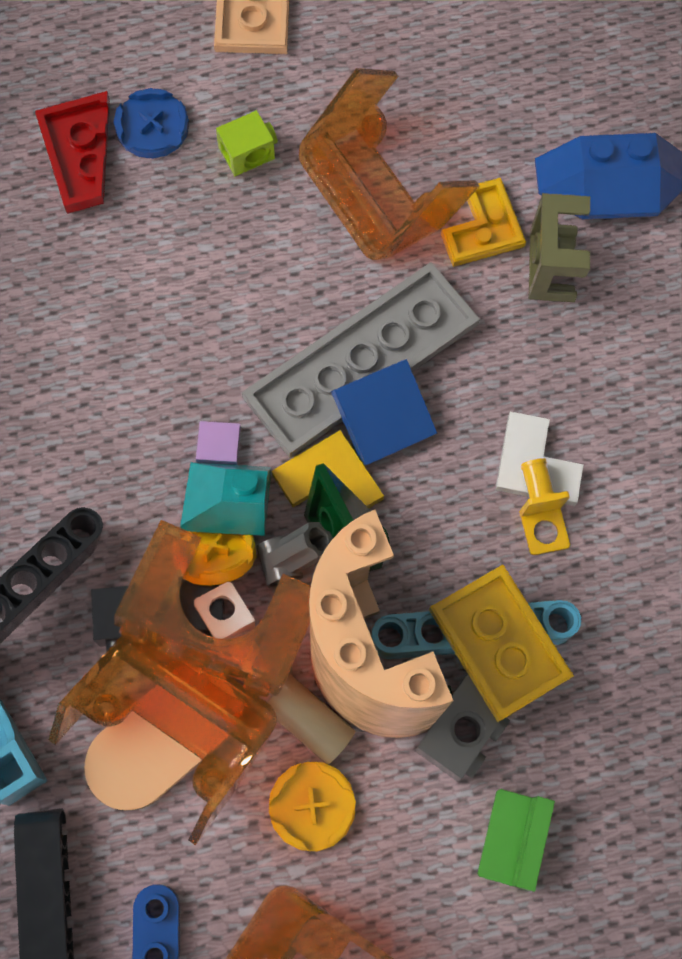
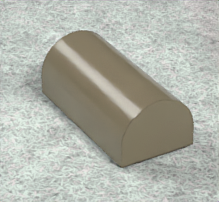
M291 674L286 676L261 706L265 712L326 764H330L344 750L356 732Z

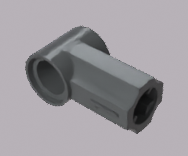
M308 522L287 536L271 538L258 544L256 549L267 587L277 588L280 587L279 582L290 580L291 583L301 580L303 578L302 571L318 563L324 550L333 539L331 532L324 529L320 522Z

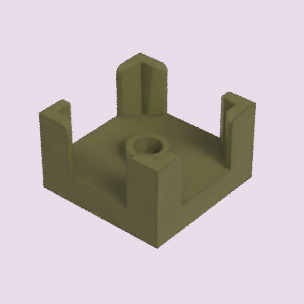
M542 193L530 229L528 299L575 302L577 291H575L574 285L554 284L551 281L553 276L586 277L590 270V252L575 249L578 227L575 225L558 224V214L588 216L590 213V196Z

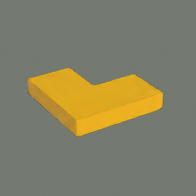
M501 177L465 187L464 193L475 220L441 230V236L453 267L520 249L526 245L525 237Z
M341 430L271 471L272 476L292 507L308 499L315 467L323 463L368 508L384 499L383 493Z

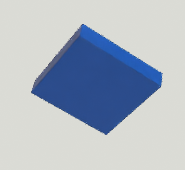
M407 359L331 391L356 453L364 466L437 434Z

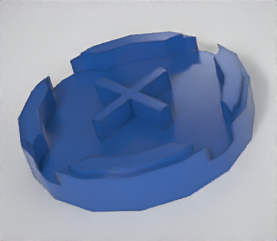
M148 88L135 91L128 96L129 100L124 102L123 105L121 103L116 109L114 126L118 141L127 151L138 157L154 159L167 156L177 150L187 138L189 119L186 108L181 101L179 102L173 97L172 93L166 90Z

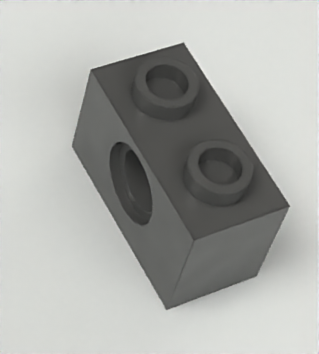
M467 675L453 693V702L428 730L415 752L457 782L465 774L473 778L486 758L480 752L489 738L496 742L510 722L508 718L500 722L496 721L473 681ZM467 720L474 725L476 738L473 742L465 743L456 737L454 726L457 721Z

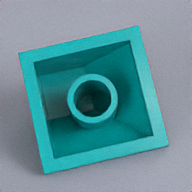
M191 462L180 524L181 531L265 536L271 467Z

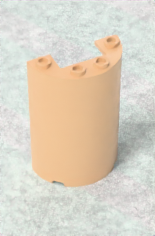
M374 509L345 526L331 540L316 566L309 598L312 670L317 686L326 702L350 725L381 737L402 738L416 736L427 732L453 702V698L434 652L386 670L383 668L364 620L380 613L368 582L370 566L392 559L394 554L377 512Z

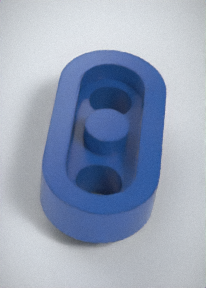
M161 884L150 885L137 895L133 905L132 959H148L147 955L151 948L160 949L163 953V959H180V902L178 896L170 887ZM153 899L160 900L164 906L162 915L157 918L152 917L148 912V905Z

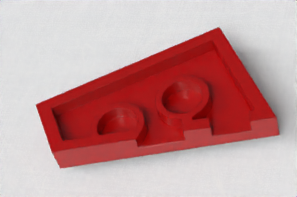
M108 91L35 111L67 214L104 204L110 105Z

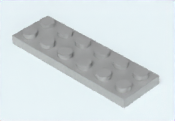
M430 262L244 390L242 398L287 456L292 458L343 422L332 396V390L404 359H407L413 372L477 327L480 319L433 263Z

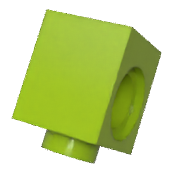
M257 110L216 128L218 148L234 177L275 159L274 145L278 143L275 130L270 122H263Z

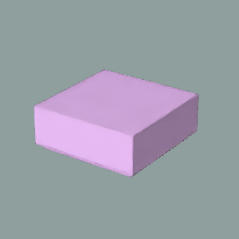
M200 421L196 462L237 465L241 431L240 424Z

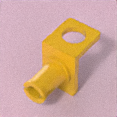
M545 458L533 459L522 463L521 470H523L530 499L526 501L519 513L530 554L539 555L569 548L570 542L561 511L562 506L570 498L569 492L554 493ZM541 521L551 522L557 529L556 540L550 544L539 542L534 535L535 525Z

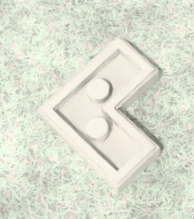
M510 411L495 490L529 497L521 464L533 459L545 458L554 493L568 491L570 498L565 504L575 506L578 503L583 464L543 457L550 419Z

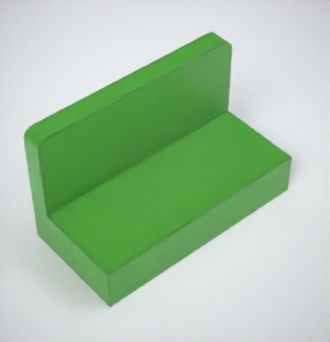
M503 789L497 790L478 867V876L535 892L555 801L540 796L531 798Z

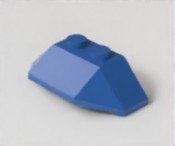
M657 133L579 136L535 158L538 194L541 196L542 193L590 196L589 215H575L581 219L658 216L682 193V151Z

